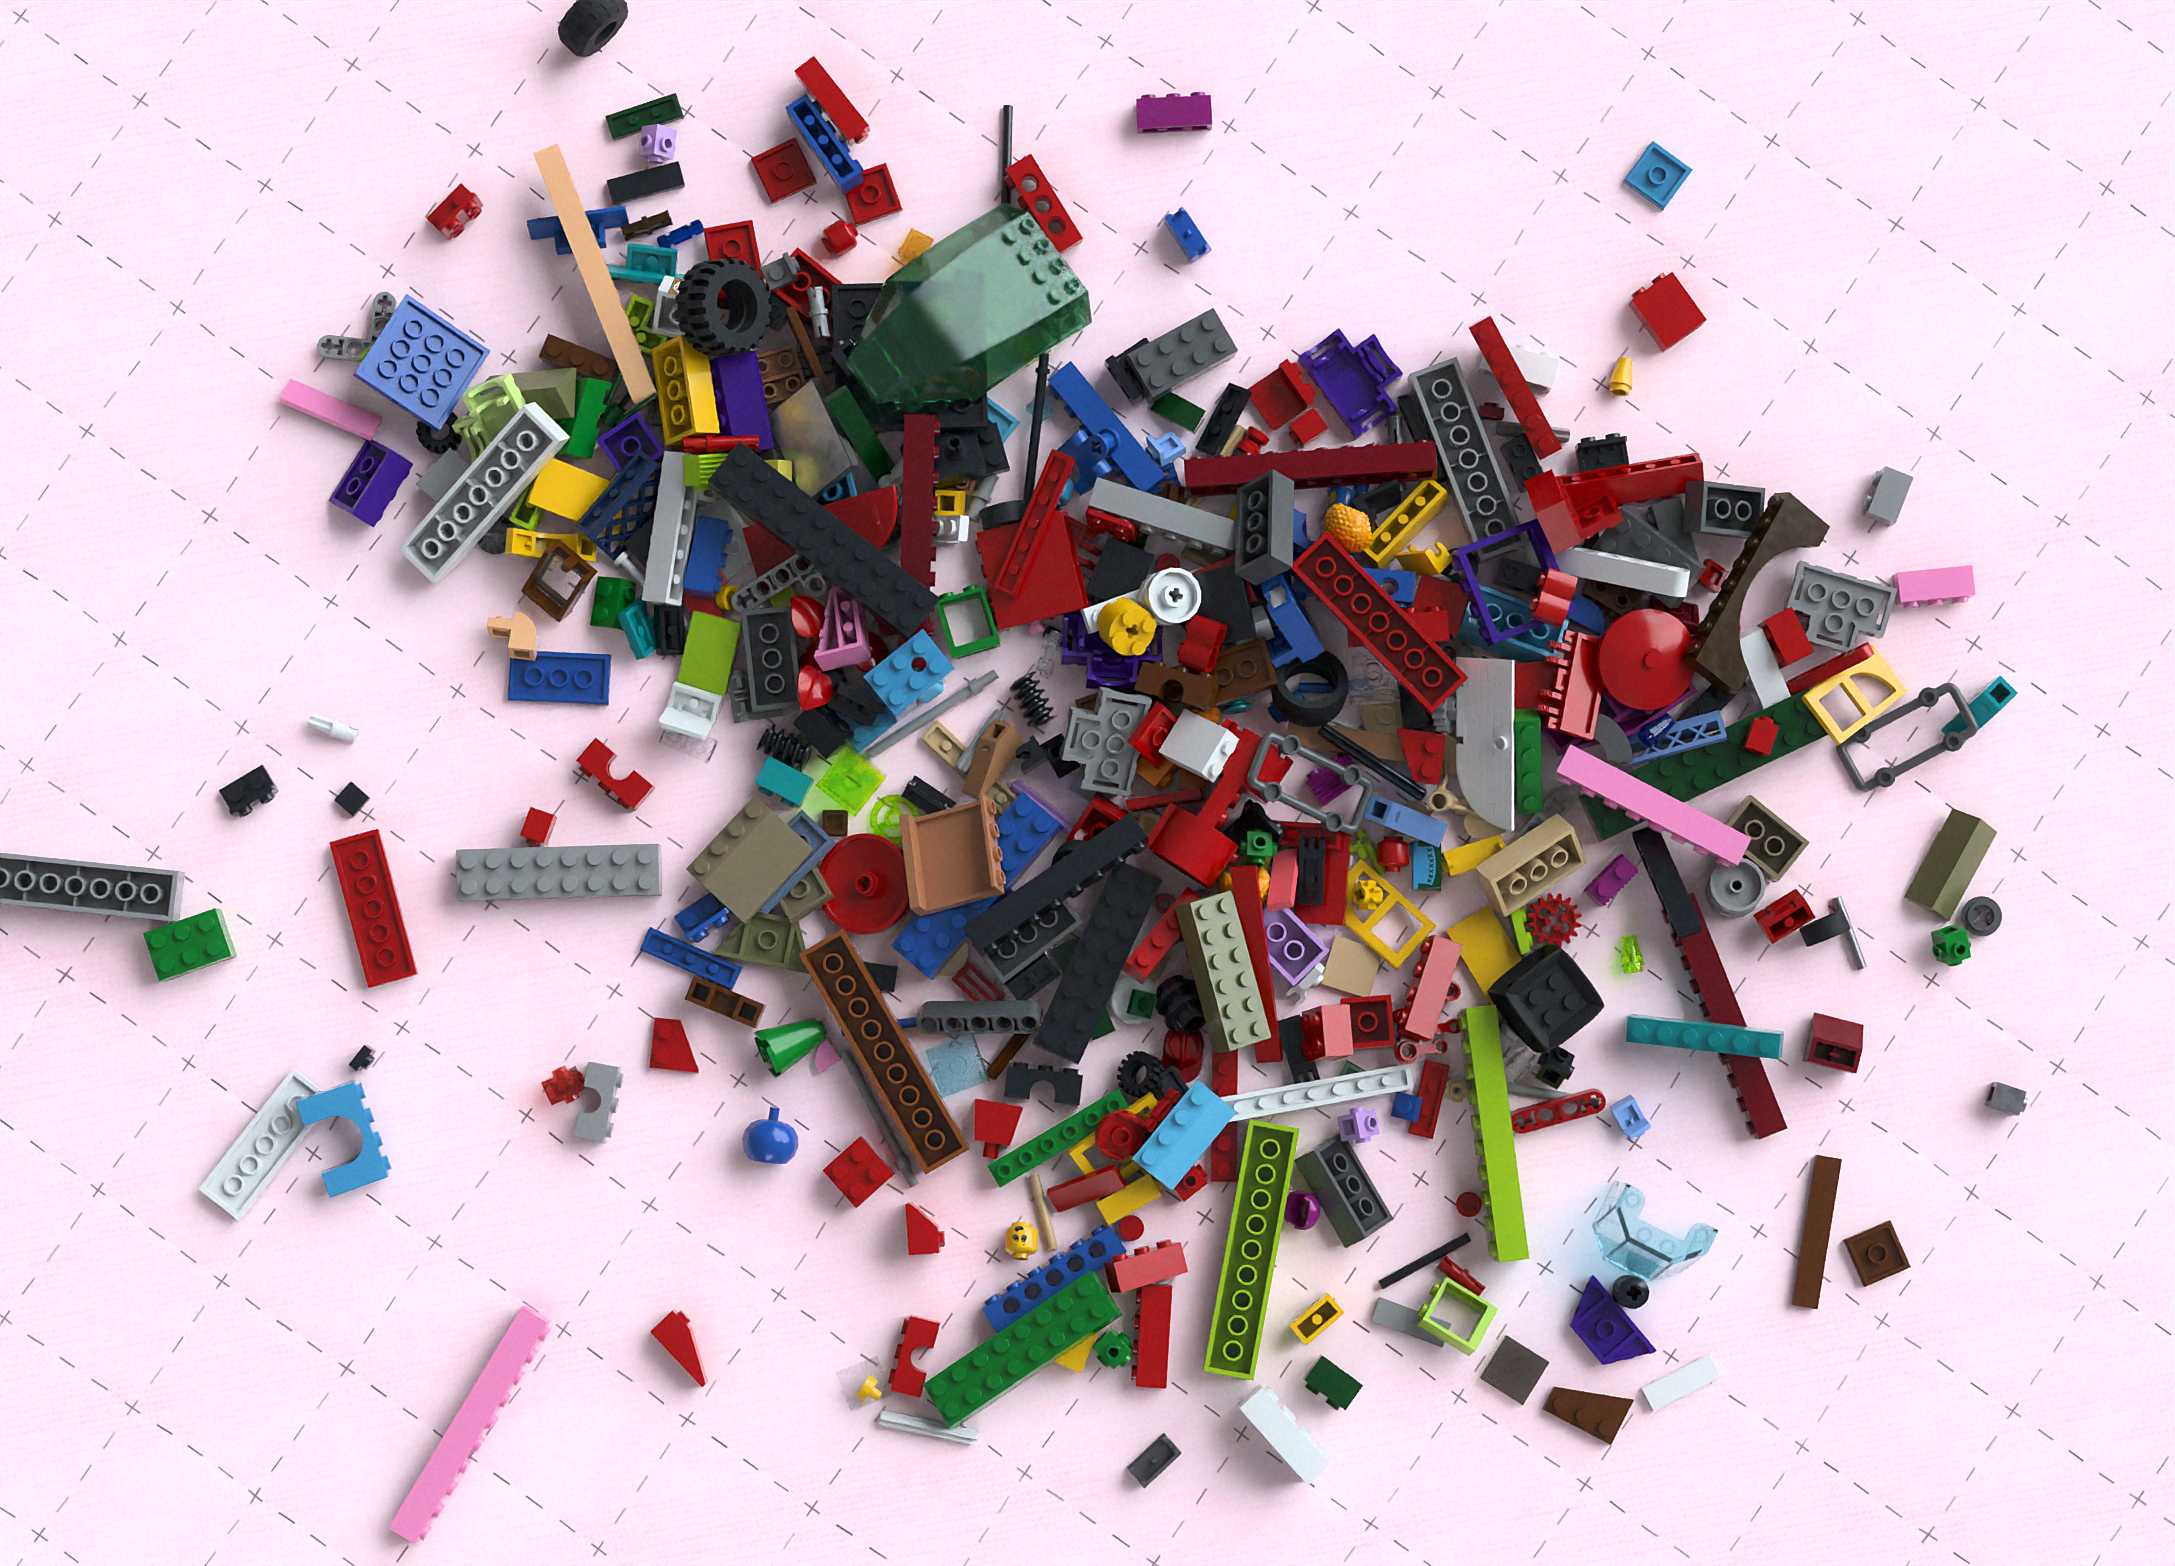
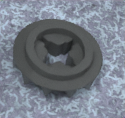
M501 516L494 523L499 532L507 533V528H514L512 522L505 516ZM494 524L485 534L493 531ZM506 534L498 536L496 545L493 538L488 535H484L477 543L482 550L489 554H502L505 552Z
M1978 896L1968 900L1962 908L1961 920L1966 930L1973 935L1988 936L1999 928L2002 922V912L1999 905L1993 899L1986 896ZM1989 909L1985 916L1986 923L1983 921L1973 922L1978 916L1976 910L1983 912Z

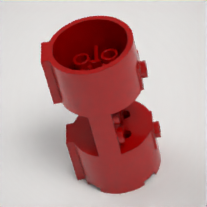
M1225 718L1221 726L1233 733L1239 741L1236 744L1235 750L1225 762L1221 773L1218 775L1221 780L1197 817L1170 802L1148 836L1149 843L1146 844L1147 849L1157 857L1210 890L1226 866L1230 865L1232 867L1240 855L1236 852L1239 846L1219 832L1228 819L1229 814L1226 813L1229 807L1233 810L1242 798V794L1265 806L1268 803L1261 798L1259 791L1251 788L1247 782V775L1262 737L1247 728H1243L1242 731L1238 730L1237 727L1239 725L1228 718ZM1270 743L1257 780L1263 783L1271 781L1280 784L1293 765V760L1288 756H1285L1284 759L1280 757V750Z

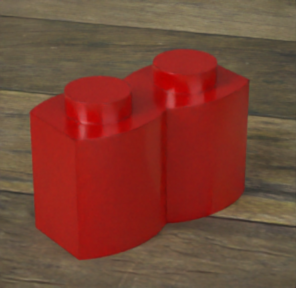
M1548 568L1544 573L1541 572L1536 582V586L1539 587L1537 597H1532L1528 610L1531 611L1530 618L1557 628L1561 627L1565 621L1578 578L1552 568Z
M1194 615L1193 618H1190L1185 627L1187 632L1186 640L1180 644L1177 651L1179 656L1178 663L1204 673H1211L1216 664L1227 625L1202 615Z

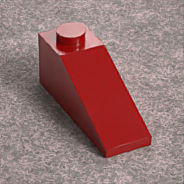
M674 1309L650 1332L697 1383L703 1387L708 1383L693 1329L688 1324L691 1320L682 1310L677 1312Z

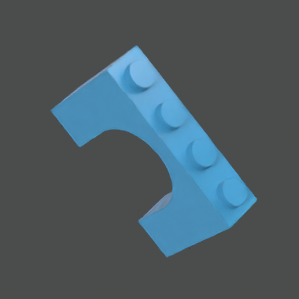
M355 1079L300 1098L295 1102L304 1126L329 1117L341 1116L352 1120L362 1133L363 1146L354 1159L322 1171L321 1175L330 1198L389 1177L388 1170L392 1169L388 1156H383L380 1146H383L380 1133L379 1131L374 1132L371 1123L375 1122L371 1108H365L362 1099L366 1098L362 1084L357 1085Z

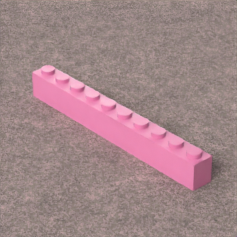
M527 1306L521 1307L388 1527L390 1530L414 1544L419 1539L424 1541L431 1530L428 1524L433 1517L438 1518L445 1506L442 1504V1501L446 1494L451 1496L458 1483L455 1482L458 1474L466 1472L471 1463L468 1458L472 1451L477 1452L485 1439L481 1436L486 1428L491 1430L498 1418L495 1413L499 1406L505 1407L511 1397V1394L508 1393L513 1384L517 1386L524 1375V1372L521 1370L525 1363L530 1364L538 1351L534 1348L539 1340L544 1342L551 1331L548 1327L551 1322L550 1320Z

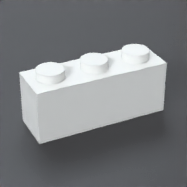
M1507 345L1528 386L1550 392L1560 360L1556 359L1555 355L1549 352L1541 351L1538 354L1531 352V348L1524 345H1516V347ZM1482 354L1477 372L1495 377Z
M1753 626L1739 633L1743 658L1749 670L1744 683L1747 682L1749 686L1748 696L1752 704L1765 709L1791 697L1763 629Z

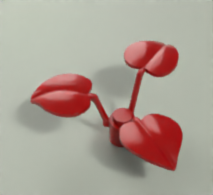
M792 596L790 597V617L793 629L803 638L815 636L810 646L806 647L807 653L802 654L799 658L801 670L797 677V694L801 711H807L825 705L833 696V683L828 675L821 674L822 669L814 658L815 651L818 650L814 649L820 638V630L823 629L825 622V608L813 598ZM869 631L871 660L856 663L857 668L863 672L871 671L890 655L882 639Z

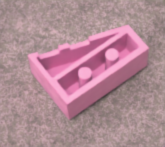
M837 586L830 587L824 613L825 622L823 629L820 630V643L814 655L822 671L871 660L865 608Z

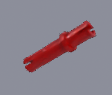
M705 434V437H682V442H684L682 443L683 453L705 452L706 454H712V452L732 451L740 441L750 450L759 451L760 446L758 445H760L758 434L711 437V434Z

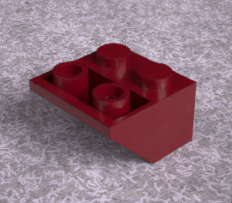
M1814 1012L1802 1061L1850 1074H1857L1863 1050L1864 1025Z

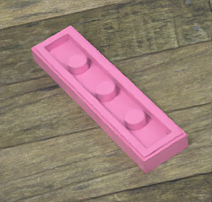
M290 379L280 396L281 403L369 441L373 439L382 423V417L293 379Z

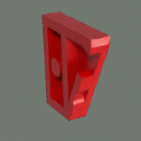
M1398 728L1397 734L1404 750L1412 780L1418 783L1438 786L1446 735Z
M655 1017L649 1068L699 1073L698 1065L696 1064L681 1020Z

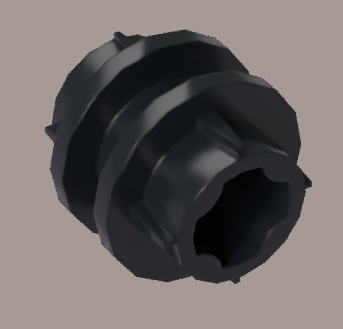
M1175 975L1164 980L1158 986L1156 994H1154L1157 999L1155 1008L1159 1015L1164 1016L1163 1021L1167 1028L1180 1030L1182 1034L1186 1035L1198 1031L1206 1024L1195 980H1188V978L1185 979L1182 975Z

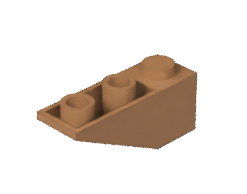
M995 719L980 737L962 790L964 794L980 799L979 793L986 794L1017 756L1015 754L1016 750L1025 742L1012 724Z

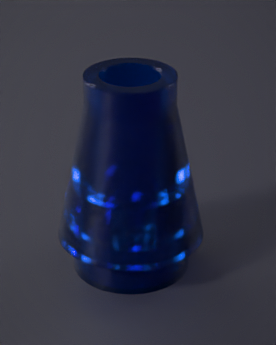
M1665 713L1661 717L1641 726L1640 731L1637 733L1638 738L1648 748L1658 746L1668 731L1675 725V721L1671 715Z

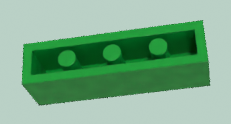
M1535 708L1514 710V804L1518 814L1543 812L1541 720Z

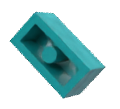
M768 756L754 783L759 785L758 791L770 797L774 793L782 797L781 803L794 808L795 804L800 807L802 806L815 780Z

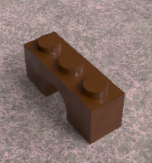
M549 333L539 354L542 362L559 369L576 368V373L586 378L614 383L620 370L616 360Z
M1152 660L1151 663L1143 661L1134 690L1138 695H1148L1153 700L1163 702L1170 688L1182 686L1184 688L1182 704L1188 709L1210 714L1219 685L1210 674L1199 672L1198 675L1189 673L1190 670L1184 667L1175 666V669L1166 667V664L1163 662Z
M696 976L693 977L685 996L687 1001L756 1029L767 1006Z

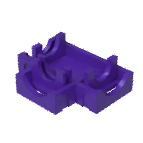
M1338 328L1322 342L1298 357L1299 363L1302 367H1305L1307 374L1315 385L1320 388L1331 407H1334L1336 414L1344 425L1350 429L1355 440L1397 411L1396 405L1384 389L1393 381L1395 382L1400 379L1403 373L1386 354L1375 334H1372L1353 347L1340 328ZM1333 342L1334 345L1315 359H1312V355ZM1374 349L1378 352L1383 361L1389 367L1390 370L1388 372L1373 353ZM1379 410L1383 411V414L1366 426L1362 427L1360 425Z
M1081 611L1063 614L1061 665L1077 664L1078 666H1086V688L1088 689L1105 687L1111 690L1135 691L1138 669H1141L1143 661L1151 663L1152 660L1163 662V626L1157 625L1155 629V634H1157L1156 655H1152V641L1141 655H1122L1101 639L1099 631L1088 634ZM1068 628L1072 629V651L1067 648ZM1100 678L1125 679V680H1121V681H1106V680H1103V679H1100Z

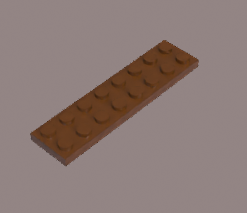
M1265 637L1219 651L1212 672L1207 673L1212 675L1219 685L1213 707L1279 686ZM1183 664L1178 665L1190 670L1189 673L1198 675L1201 672ZM1174 686L1167 691L1163 702L1151 699L1152 703L1148 713L1156 702L1164 705L1177 719L1184 709L1193 713L1200 711L1186 708L1181 702L1184 688L1182 686ZM1114 690L1120 693L1138 695L1136 691ZM1098 692L1076 699V707L1094 711ZM1112 698L1113 702L1137 706L1136 702Z

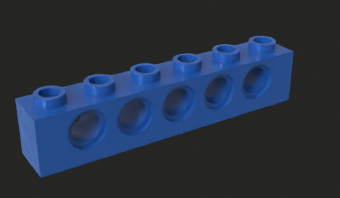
M1363 568L1380 587L1384 583H1391L1394 586L1395 592L1389 596L1402 609L1407 608V605H1412L1415 572ZM1289 569L1262 582L1263 586L1281 575L1290 574L1295 580L1291 587L1300 600H1306V596L1315 597Z
M1102 1224L1091 1231L1093 1237L1084 1242L1082 1238L1069 1246L1071 1251L1064 1256L1059 1252L1048 1260L1050 1265L1044 1269H1041L1040 1266L1027 1273L1029 1278L1024 1282L1020 1283L1019 1280H1016L1006 1287L1008 1292L1001 1297L995 1294L984 1302L986 1307L982 1310L996 1332L999 1333L1087 1272H1097L1104 1267L1103 1263L1112 1261L1111 1256L1126 1253L1127 1250L1112 1227L1109 1225L1105 1228ZM1093 1243L1101 1244L1103 1247L1102 1255L1092 1257L1088 1252L1089 1246ZM1071 1257H1078L1082 1261V1267L1078 1271H1071L1068 1268L1067 1262ZM1057 1271L1061 1276L1060 1282L1056 1285H1050L1046 1281L1048 1272ZM1028 1285L1038 1287L1040 1293L1037 1298L1029 1299L1025 1295V1288ZM1007 1299H1014L1018 1303V1309L1015 1312L1008 1313L1005 1311L1003 1303Z

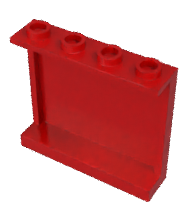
M1060 510L1053 513L1017 598L994 589L993 585L1021 521L976 533L978 540H975V546L978 554H981L983 561L981 572L983 577L987 578L989 586L986 589L987 598L993 604L994 612L992 613L995 627H998L1000 631H1009L1010 628L1090 607L1068 512Z

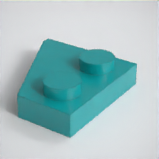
M642 595L618 614L621 627L624 629L636 660L646 658L657 648L654 620L652 616L648 617L647 601L642 600Z

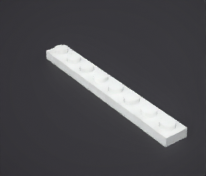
M1402 1064L1220 1098L1237 1111L1229 1121L1232 1122L1408 1090L1414 1087L1410 1065Z

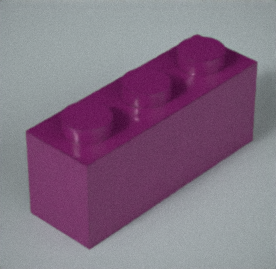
M1193 92L1190 96L1169 93L1166 94V97L1158 98L1153 94L1142 95L1141 98L1136 99L1137 134L1212 130L1211 95H1205V92Z

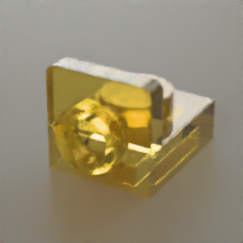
M911 228L902 247H899L897 251L898 256L901 257L900 261L910 267H914V265L921 267L934 239Z

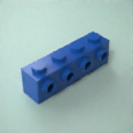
M807 94L785 107L789 119L843 195L864 182L862 177L864 169L857 159L852 160L848 154L850 149L843 139L838 140L835 135L837 133L836 129L829 120L825 121L821 116L823 111L816 101L812 102Z

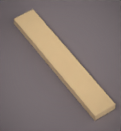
M937 720L920 739L966 781L969 769L963 774L955 768V764L967 747ZM999 778L985 794L994 801L996 811L1001 816L1018 797Z

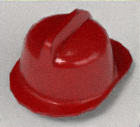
M1169 1029L1164 1038L1162 1066L1167 1069L1173 1065L1185 1083L1194 1080L1202 1067L1204 1040L1200 1030L1185 1035L1180 1030Z

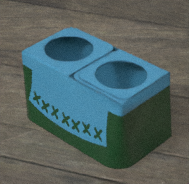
M1412 841V890L1441 892V844L1439 847L1423 841Z

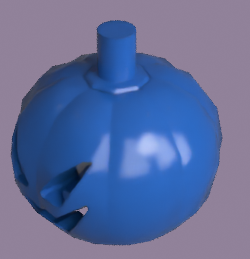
M770 1107L767 1120L760 1119L751 1122L744 1130L742 1137L743 1150L750 1160L772 1164H787L795 1156L799 1146L798 1135L788 1123L778 1121L780 1108Z

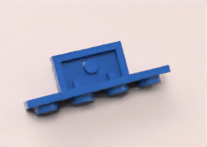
M625 206L585 211L600 249L607 248L605 229L629 224ZM558 216L527 220L531 240L555 237L557 255L573 253Z

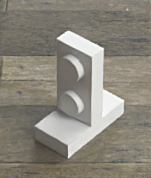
M932 515V521H937V536H932V541L953 544L967 542L969 516Z

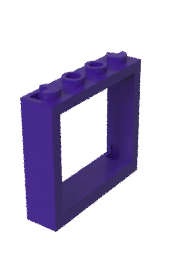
M1537 518L1458 548L1451 553L1452 567L1455 572L1458 571L1462 580L1460 581L1461 590L1464 595H1468L1471 603L1469 605L1471 615L1474 619L1477 618L1480 625L1478 629L1479 635L1483 637L1488 647L1546 625V623L1532 620L1497 633L1466 554L1527 532L1542 572L1544 573L1548 568L1560 571L1550 544ZM1572 599L1566 616L1576 612Z

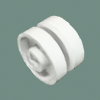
M1168 568L1149 575L1142 582L1138 591V604L1152 615L1157 625L1170 626L1189 620L1197 612L1201 603V590L1198 581L1191 573L1181 568Z

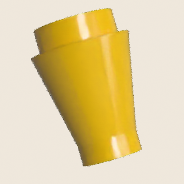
M1626 357L1618 358L1608 383L1611 394L1628 396L1629 391L1632 390L1631 359Z

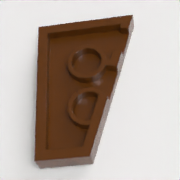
M1553 1386L1542 1409L1611 1445L1634 1399Z

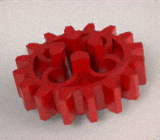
M1548 893L1546 901L1542 897L1537 898L1539 905L1531 904L1534 913H1527V917L1532 918V922L1528 923L1527 927L1534 928L1531 936L1538 935L1537 943L1539 944L1544 940L1547 941L1546 944H1553L1555 942L1560 947L1562 940L1567 944L1571 943L1569 936L1577 937L1578 934L1574 929L1582 926V924L1576 922V919L1582 917V914H1575L1574 912L1578 905L1570 906L1571 898L1568 897L1563 901L1561 893H1558L1555 899H1553L1551 893ZM1558 906H1564L1565 913L1559 916L1557 920L1560 923H1567L1569 926L1568 931L1563 932L1561 926L1556 924L1551 927V934L1545 935L1543 928L1549 925L1551 920L1541 917L1539 914L1542 908L1546 909L1549 916H1554L1558 913Z

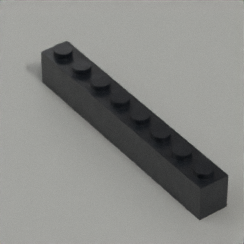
M1130 812L964 925L962 929L981 957L985 954L990 956L999 950V945L1004 941L1016 939L1021 934L1020 931L1028 925L1032 927L1042 920V915L1048 911L1052 913L1061 908L1064 900L1070 896L1075 898L1084 891L1083 887L1091 882L1095 884L1105 877V872L1111 868L1117 869L1126 862L1127 857L1133 853L1138 855L1147 848L1146 844L1149 843L1148 836Z

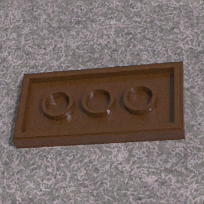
M794 305L788 307L785 310L787 321L813 378L820 379L828 396L833 393L799 315Z

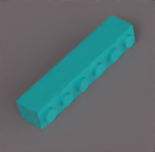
M1639 1014L1628 1016L1626 1042L1770 1059L1782 1057L1784 1031Z

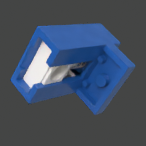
M1284 575L1261 586L1263 595L1269 602L1267 606L1269 614L1277 624L1276 627L1272 628L1275 638L1267 640L1270 659L1275 668L1291 662L1296 657H1299L1302 663L1324 652L1325 650L1315 621Z

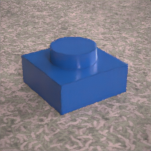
M1396 1092L1391 1116L1417 1123L1423 1098Z

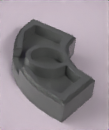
M1598 713L1593 740L1599 743L1605 751L1607 762H1632V749L1623 730L1613 720Z

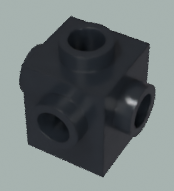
M1559 1046L1545 1054L1541 1053L1536 1062L1540 1066L1535 1078L1557 1090L1564 1079L1569 1080L1575 1069L1572 1066L1575 1055Z

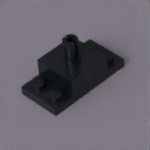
M997 422L988 424V429L940 430V435H935V445H939V461H934V471H939L938 486H933V491L1010 471ZM904 446L900 447L902 457Z

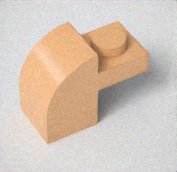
M515 611L513 620L504 616L488 617L487 630L489 637L509 639L508 650L511 658L536 660L538 637L534 623L527 615Z

